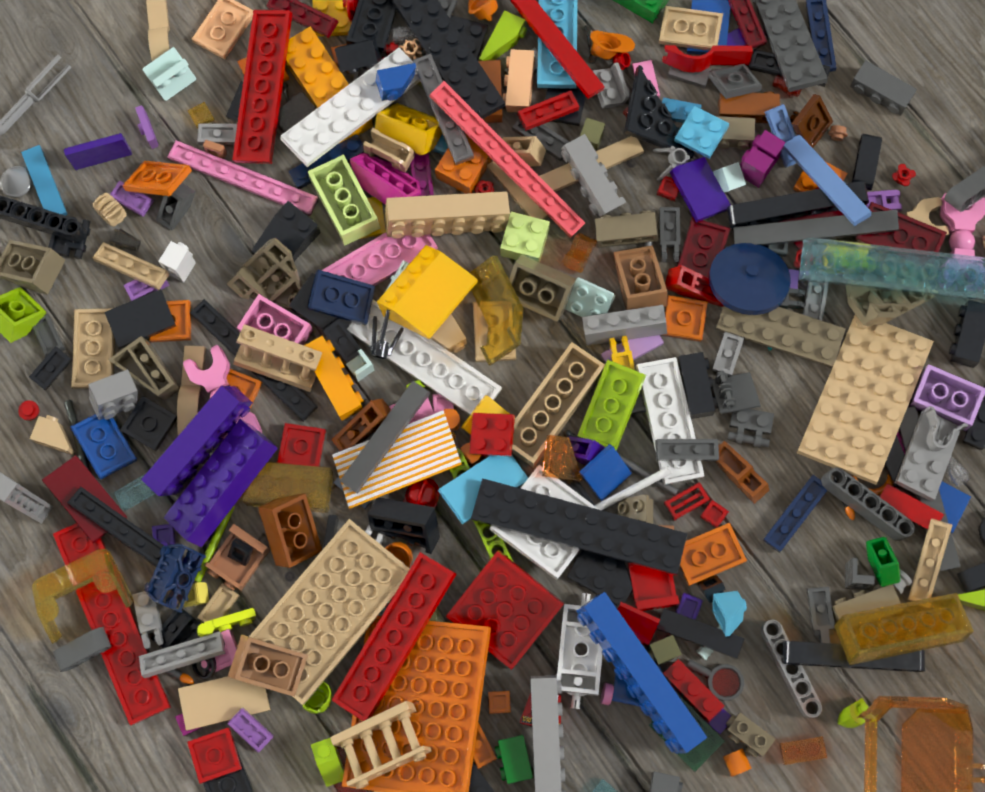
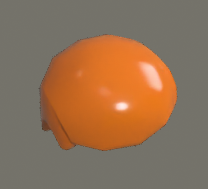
M393 542L385 547V549L410 568L413 555L407 544Z

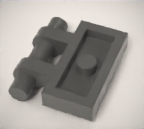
M754 409L732 412L729 427L737 428V433L729 432L727 439L733 440L738 444H742V442L753 444V447L758 448L760 446L769 447L770 439L762 438V434H771L774 413ZM744 430L756 432L755 436L745 435Z

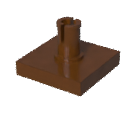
M813 94L800 113L794 111V115L790 117L791 124L797 135L800 134L812 148H814L833 123L821 96Z

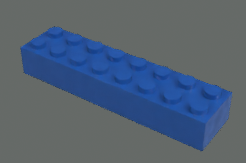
M605 592L595 596L576 610L578 621L582 626H587L591 632L589 633L590 638L595 644L599 643L603 649L602 655L608 662L611 661L616 668L614 669L619 679L625 680L628 685V692L633 698L639 700L641 703L639 705L640 709L653 720L652 726L658 734L662 733L665 737V744L671 752L676 754L688 753L708 738Z

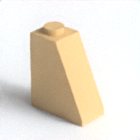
M452 314L449 315L430 338L449 352L454 351L455 353L464 349L467 344L466 337Z

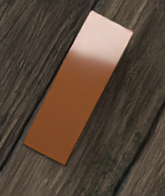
M723 441L718 446L719 460L715 461V463L755 504L770 491L768 483L727 442Z

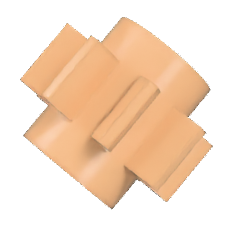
M415 39L413 41L405 40L404 45L399 46L412 61L423 57L422 48L416 44Z

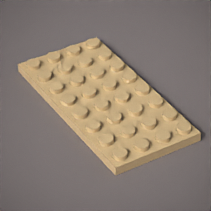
M855 314L797 454L832 468H841L852 476L876 485L934 341L887 323L873 326L863 325Z
M348 519L249 637L308 655L295 697L292 696L300 704L304 705L389 604L410 568L353 521Z

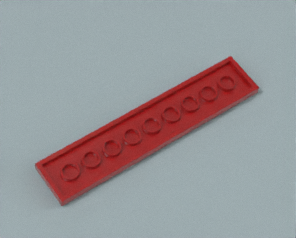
M77 523L53 533L91 630L104 627L111 644V648L101 653L129 725L133 726L171 708L158 674L148 678L141 676L139 656L147 654L148 650L144 648L139 628L102 538L92 543Z

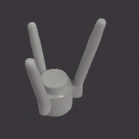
M674 146L653 149V152L670 153L668 156L670 166L657 178V181L663 179L673 168L685 164L690 159V156L687 155L684 149H675Z

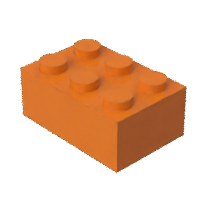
M465 133L474 154V159L456 165L448 148L437 165L435 174L436 179L465 194L473 193L492 159Z

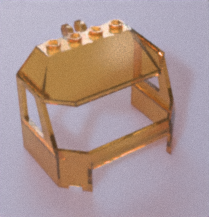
M878 696L872 702L873 704L857 717L865 720L864 792H876L877 722L891 708H917L902 724L901 792H973V782L985 783V777H973V769L985 770V764L973 763V725L968 705L948 698Z

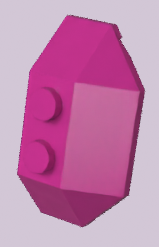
M362 153L350 159V164L361 188L385 205L387 198L414 197L421 194L419 181L409 174L392 167V163L378 157H370L367 153Z

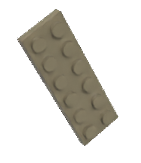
M723 306L715 330L728 332L743 337L745 340L833 368L846 328L781 307L761 315H746Z

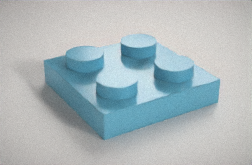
M694 106L677 133L675 142L710 159L729 128V123Z

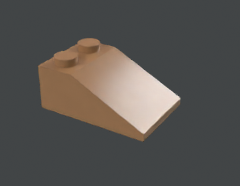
M653 245L614 252L621 294L626 310L658 305L666 307L667 289Z
M241 634L228 676L242 682L295 697L308 655Z

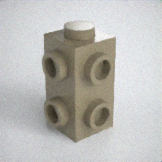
M738 713L736 716L732 714L726 722L728 727L725 731L729 733L727 737L736 744L740 742L746 746L745 751L754 758L757 755L763 757L775 741L774 737L742 713Z

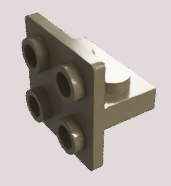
M649 495L625 498L618 502V515L653 524V499H649Z

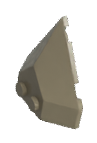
M277 238L267 241L227 282V285L241 298L256 299L258 294L289 311L293 309L289 304L302 287L291 251Z
M865 273L845 274L847 304L863 325L866 326L883 325L935 297L934 293H923L915 290L916 288L886 279L883 281L873 280L871 278L872 275Z

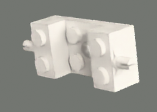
M582 593L581 606L564 604L557 681L561 680L562 692L572 695L570 707L572 709L575 708V700L576 709H580V697L599 695L603 649L599 643L595 644L589 636L591 632L587 626L581 625L577 619L578 613L576 612L577 609L590 601L591 594L588 593L586 602V593ZM583 643L587 646V653L585 655H578L575 652L577 644Z

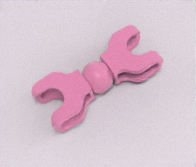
M945 193L941 198L943 205L940 207V217L948 225L949 234H952L949 239V246L952 251L949 253V259L939 269V287L948 289L954 283L955 274L959 273L966 277L970 290L980 291L984 284V267L976 259L975 250H972L975 244V238L972 233L975 231V224L985 215V198L970 206L969 210L959 212L944 200L947 194Z
M219 345L211 348L213 364L208 370H200L196 362L191 359L183 362L190 381L204 386L207 393H210V398L221 385H229L227 374L230 370V362ZM249 412L245 417L239 418L262 433L255 414Z

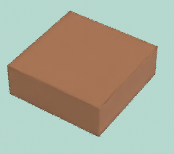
M205 140L203 147L207 153L225 159L227 152L224 145Z

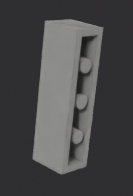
M663 305L582 317L587 346L609 343V338H614L616 342L621 341L622 336H627L628 340L667 334Z

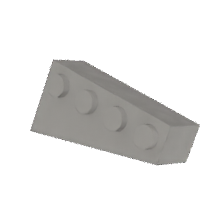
M585 134L561 148V155L566 163L569 162L572 168L570 170L575 180L578 179L581 185L580 191L585 198H588L590 202L589 208L594 216L597 215L600 218L626 203L623 196L618 197V188L614 181L612 182L607 179V169L604 164L597 162L598 154Z

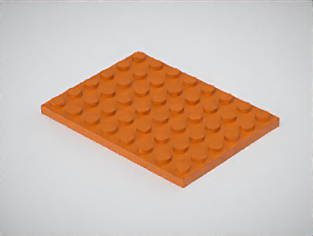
M378 616L366 630L364 645L382 616ZM429 621L373 716L405 701L414 703L416 711L410 714L411 724L420 747H430L432 752L427 753L426 758L421 761L414 762L413 760L368 781L369 785L361 789L378 792H469L490 640V627ZM353 715L351 727L363 721ZM399 720L392 722L390 728L401 756L411 752L412 748L402 722ZM378 729L372 732L373 735L371 737L381 764L392 761L393 758L383 731ZM359 738L353 741L354 744L352 746L362 773L373 770L374 768L363 739ZM347 756L342 787H349L346 782L355 778Z

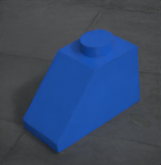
M415 63L377 70L375 81L382 101H393L403 95L415 76Z

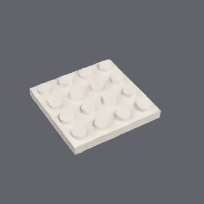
M538 465L521 487L524 490L598 509L541 465ZM491 526L489 529L555 580L560 577L580 550L496 526Z

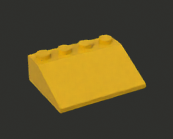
M425 245L380 297L377 304L383 317H385L386 310L389 309V320L430 339L478 280L441 251Z

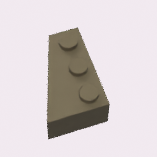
M142 336L108 359L123 371L128 369L131 377L163 400L168 399L180 389L179 384L150 342Z

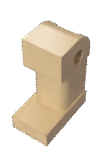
M372 128V143L364 142V153L369 154L370 157H374L376 154L392 162V167L406 173L414 158V150L408 145L398 142Z

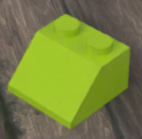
M21 287L0 295V333L10 343L27 336L33 326L46 314V311Z

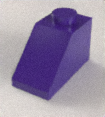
M569 436L565 437L559 455L587 465L605 447L595 440Z

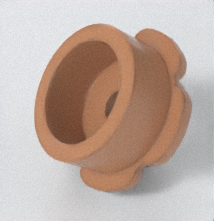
M840 125L831 126L828 132L834 141H842L843 138L848 136L846 133L847 128Z

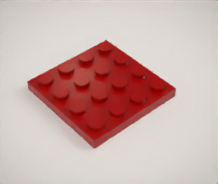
M498 550L446 617L457 624L490 627L488 651L512 670L565 603Z

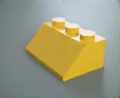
M399 103L376 114V130L398 142L408 145L418 155H425L433 150L442 135L436 117Z

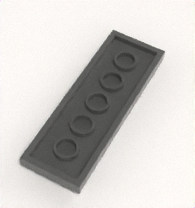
M753 0L788 91L792 92L827 83V75L796 0Z

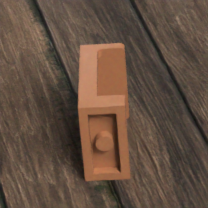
M233 524L229 529L231 533L209 563L206 562L205 566L209 568L207 573L218 579L220 576L225 579L224 585L233 591L236 588L242 591L270 549ZM235 538L254 548L249 563L246 566L228 557L232 541Z

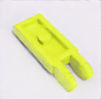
M250 608L204 622L198 626L197 634L199 637L213 634L217 630L220 632L228 629L231 630V626L240 624V627L252 623V620H255V610Z

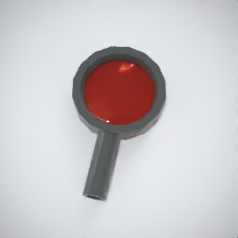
M691 659L688 661L686 667L707 677L708 689L719 700L731 701L743 691L744 678L740 670L735 666L723 664L710 670Z

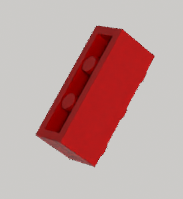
M679 659L663 673L670 685L707 723L724 709L725 705Z

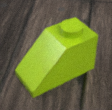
M330 738L311 744L316 764L326 787L342 782L344 767L337 746L332 744Z

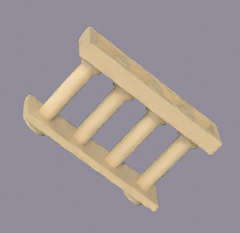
M244 324L237 339V343L241 345L233 365L311 392L317 377L314 371L318 366L322 352Z
M409 701L400 703L330 737L334 746L345 749L355 778L347 781V786L355 787L356 789L364 788L369 785L368 781L413 760L414 762L421 761L426 758L427 753L432 752L430 747H420L411 724L410 714L416 711L414 703ZM397 720L402 722L412 748L411 752L402 756L390 728L392 726L391 723ZM378 729L383 731L393 758L392 761L383 765L371 737L373 735L372 732ZM359 738L363 739L374 768L364 774L352 746L354 744L353 741Z

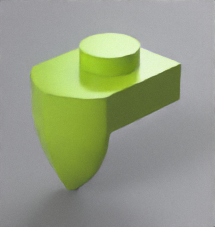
M861 698L840 712L838 725L845 728H856L874 716L864 699Z

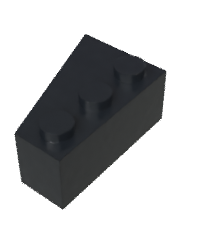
M378 497L367 514L372 530L393 539L396 536L408 541L407 545L413 547L415 544L423 547L428 554H432L440 538L435 507Z

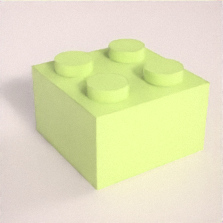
M511 212L500 247L501 256L518 260L521 255L540 262L549 232L550 221Z

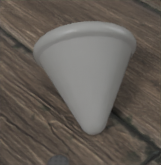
M13 166L4 171L0 178L2 192L10 197L25 195L31 189L33 182L28 169L21 166Z

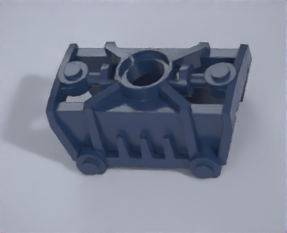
M182 544L165 545L160 550L161 558L150 582L145 584L144 591L147 592L146 594L154 602L182 613L183 605L189 599L188 594L198 571L202 569L200 566L206 555ZM185 549H186V550H188V552L186 553V557L184 558V560H183V562H182L181 558H182V556H183V554H184V552H185ZM171 590V592L168 594L166 602L164 603L163 600L167 591Z

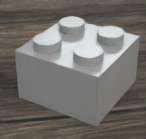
M128 369L88 384L89 400L98 420L111 419L119 412L133 410L137 405L138 390Z

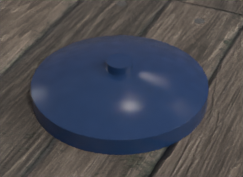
M739 243L726 247L716 255L709 271V284L715 297L727 308L741 314L761 315L775 310L784 302L790 289L791 277L787 265L774 251L761 245Z

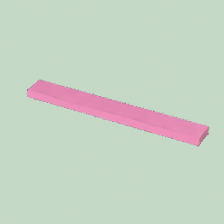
M177 140L168 155V159L171 161L189 165L191 169L281 205H285L287 201H290L308 216H311L318 201V197Z

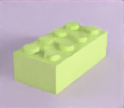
M344 154L308 171L310 180L344 246L380 229L378 218Z

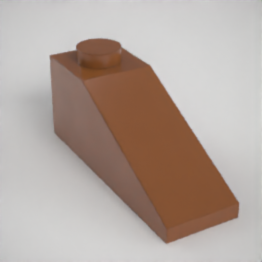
M383 399L371 400L331 439L339 451L362 443L372 432H376L390 413L391 408Z

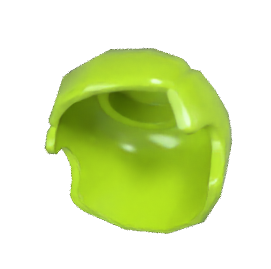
M323 682L302 707L312 714L324 712L331 706L333 698L330 686Z

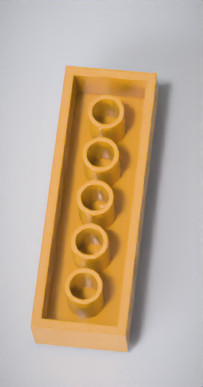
M311 26L289 39L286 65L315 109L349 85ZM372 118L341 142L356 134L359 136L372 128Z

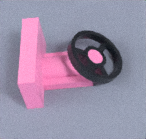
M228 629L221 632L225 642L226 654L199 662L203 675L199 672L197 664H192L193 671L199 678H211L215 672L232 665L238 645L231 630Z

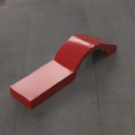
M665 45L664 49L668 54L662 57V62L684 72L695 73L704 71L710 65H749L753 49L752 46L712 45L708 53L701 56H691L681 52L676 45Z

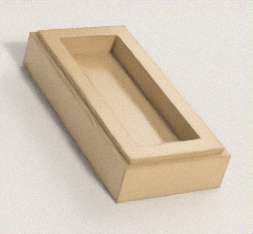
M222 583L197 618L207 622L226 616L240 595Z

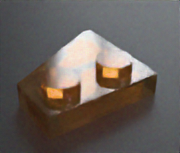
M547 435L542 476L582 481L569 437Z

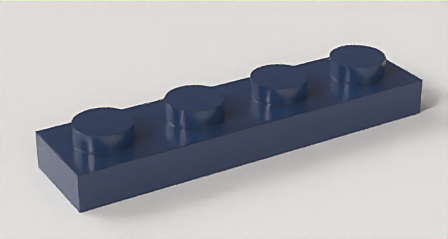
M806 0L810 36L822 65L830 66V72L836 71L837 67L826 0Z
M356 134L333 147L310 166L306 167L302 163L289 170V175L296 187L301 189L312 183L308 171L343 154L349 163L351 158L364 153L363 143Z
M815 475L810 477L763 539L764 542L780 553L827 492L819 478Z

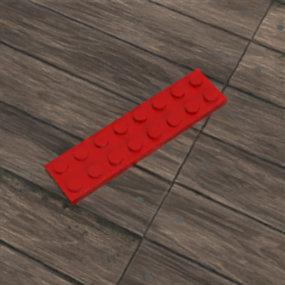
M253 10L232 159L235 163L272 164L293 14L290 10Z
M419 553L332 698L333 702L362 721L373 716L457 575L456 573L423 553Z

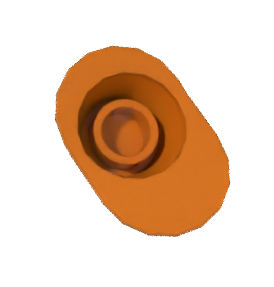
M469 0L468 13L473 14L479 20L487 19L490 22L492 21L493 14L498 9V3L496 0Z
M598 30L590 34L593 42L591 54L602 59L609 60L618 52H630L635 48L634 41L622 34Z

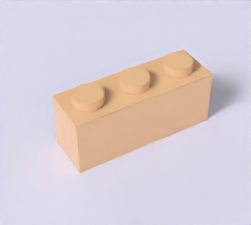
M511 49L510 56L506 58V68H509V72L504 78V86H507V93H503V100L505 101L507 112L518 113L519 110L531 106L535 53L533 50Z

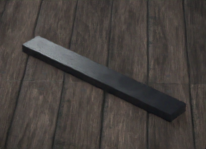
M205 299L202 300L190 314L236 357L241 345L237 343L240 332ZM251 371L303 422L318 408L299 388Z

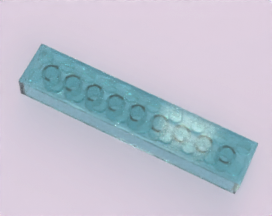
M808 237L803 239L799 280L985 301V257Z

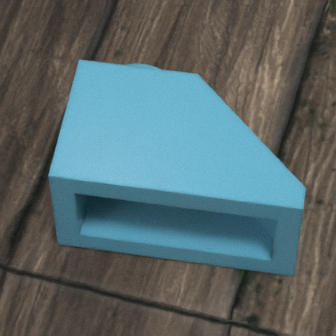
M738 591L713 594L712 612L725 636H730L743 621L744 611L747 609L746 601L741 598Z

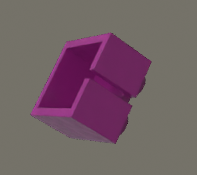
M767 130L762 135L758 134L752 142L753 146L750 151L747 150L741 159L740 168L744 179L759 188L780 158L786 142Z

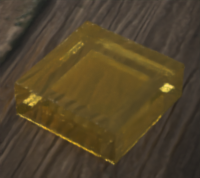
M205 102L187 110L197 129L198 124H208L215 120Z

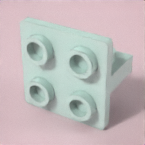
M174 47L143 68L144 73L165 101L196 80L195 75L188 67L189 64L185 59H182Z
M578 277L566 305V310L581 317L605 314L611 307L616 295Z

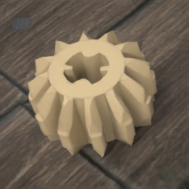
M109 193L100 195L92 203L98 215L110 226L114 227L120 224L127 216L125 209Z

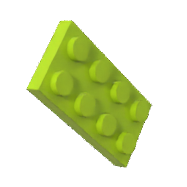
M607 359L577 436L595 440L604 447L610 444L617 451L646 374Z

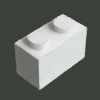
M171 241L158 262L163 269L169 272L170 276L184 283L196 262L186 245L181 242L176 244Z

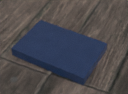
M317 270L308 310L367 325L375 286Z

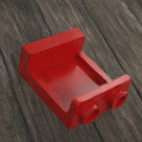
M628 562L635 608L641 611H648L679 605L673 574Z

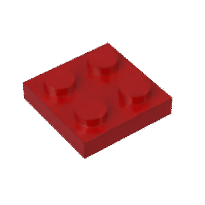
M473 413L469 454L511 457L515 415Z
M285 423L277 463L319 470L326 430Z
M225 728L187 742L199 784L242 769L230 728Z

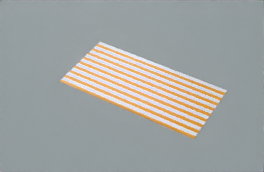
M444 410L408 424L358 494L341 482L349 509L462 465ZM368 441L332 455L340 480Z

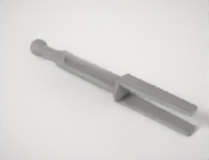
M59 55L28 85L22 98L0 120V135L4 134L34 102H39L72 68L67 64L36 97L31 90L61 59Z

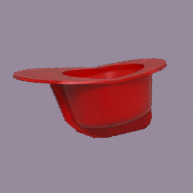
M430 478L411 484L407 488L403 502L436 508L440 494L438 492L439 487Z

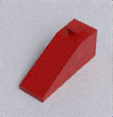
M683 265L668 270L665 281L666 289L685 297L706 301L720 307L724 306L713 294L708 277Z

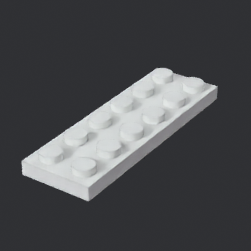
M677 358L637 364L636 370L646 374L641 392L655 452V440L696 439ZM658 461L660 470L668 466L672 474L662 479L663 485L703 478L705 476L701 461Z

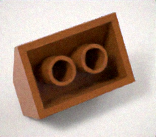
M306 493L275 499L258 507L276 566L291 568L322 551Z

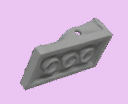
M932 406L922 410L895 483L929 501L935 500L959 433L968 427V424L963 423L958 426L938 416Z

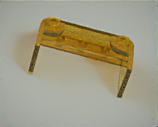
M97 549L34 581L32 592L37 615L52 644L62 637L54 621L59 614V606L56 599L94 581L97 589L103 593H109L117 589L126 608L134 602L108 550Z

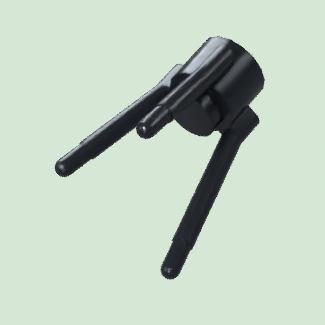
M389 309L386 310L380 339L377 342V316L373 317L370 351H372L371 356L380 359H387L388 355L392 356L393 349L404 331L403 327L399 329L390 347L388 346L389 343L384 341L390 315Z

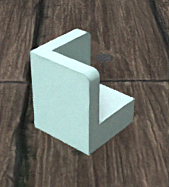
M739 162L713 171L724 193L746 185Z
M362 349L358 350L359 355L346 364L358 382L374 371L373 364Z

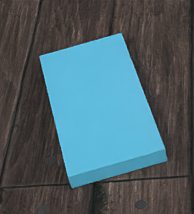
M489 456L438 490L462 525L472 517L482 478L517 488L527 481V475L513 456Z

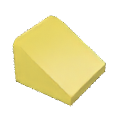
M193 583L188 594L189 599L185 601L184 607L197 606L209 602L207 583Z

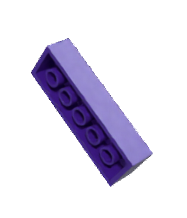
M221 385L141 480L158 496L177 495L184 488L183 484L185 481L195 476L197 467L200 464H204L211 455L209 453L214 448H218L224 440L223 437L227 432L231 431L239 418H243L249 413V407L253 402L237 387Z
M239 419L170 508L164 519L186 541L202 547L278 448L254 426Z

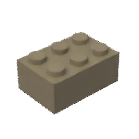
M521 255L514 264L502 297L558 322L564 313L576 278Z

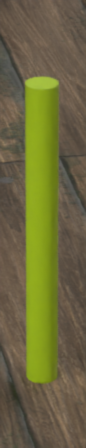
M235 506L232 507L216 528L204 554L206 558L203 559L200 566L202 569L198 571L194 581H202L207 570L205 564L211 561Z

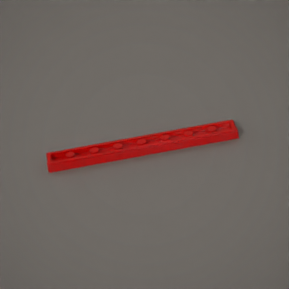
M510 0L587 99L604 90L605 86L536 0Z

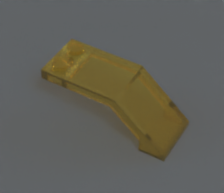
M491 256L470 272L478 280L471 291L488 324L486 346H482L480 349L489 366L521 345L523 306L498 256Z

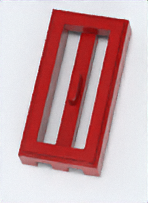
M699 482L664 502V505L675 521L709 502L710 498ZM699 489L700 492L674 507L670 505L694 490ZM701 496L704 497V499L698 501L697 503L691 505L683 511L677 514L675 513L676 510L694 501L695 499Z

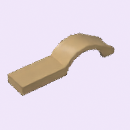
M146 0L149 23L148 40L152 61L170 50L167 0Z
M184 346L183 362L191 359L203 371L205 368V346ZM184 365L177 400L178 436L197 415L199 396L203 386L190 381Z

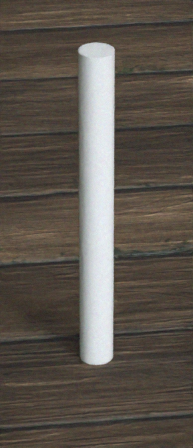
M667 466L599 502L595 507L599 510H604L672 474Z

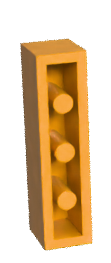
M322 335L304 345L322 352L314 372L340 419L343 421L363 409L361 403L364 400L359 391L354 393L351 387L354 385V382L349 374L344 375L342 368L345 366L340 357H334L332 351L335 349L331 341H325Z

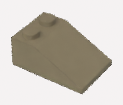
M9 240L0 257V278L29 290L48 294L61 271L65 259L51 248Z

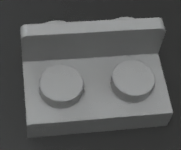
M614 63L611 68L593 70L594 74L605 86L604 90L597 94L602 109L623 106L630 97V91L626 86L622 69H620L619 63Z

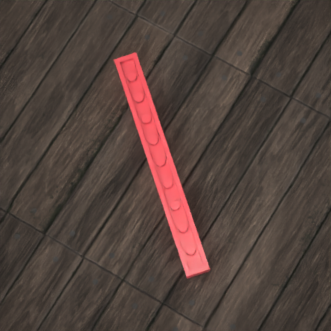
M445 81L429 95L570 238L585 224Z

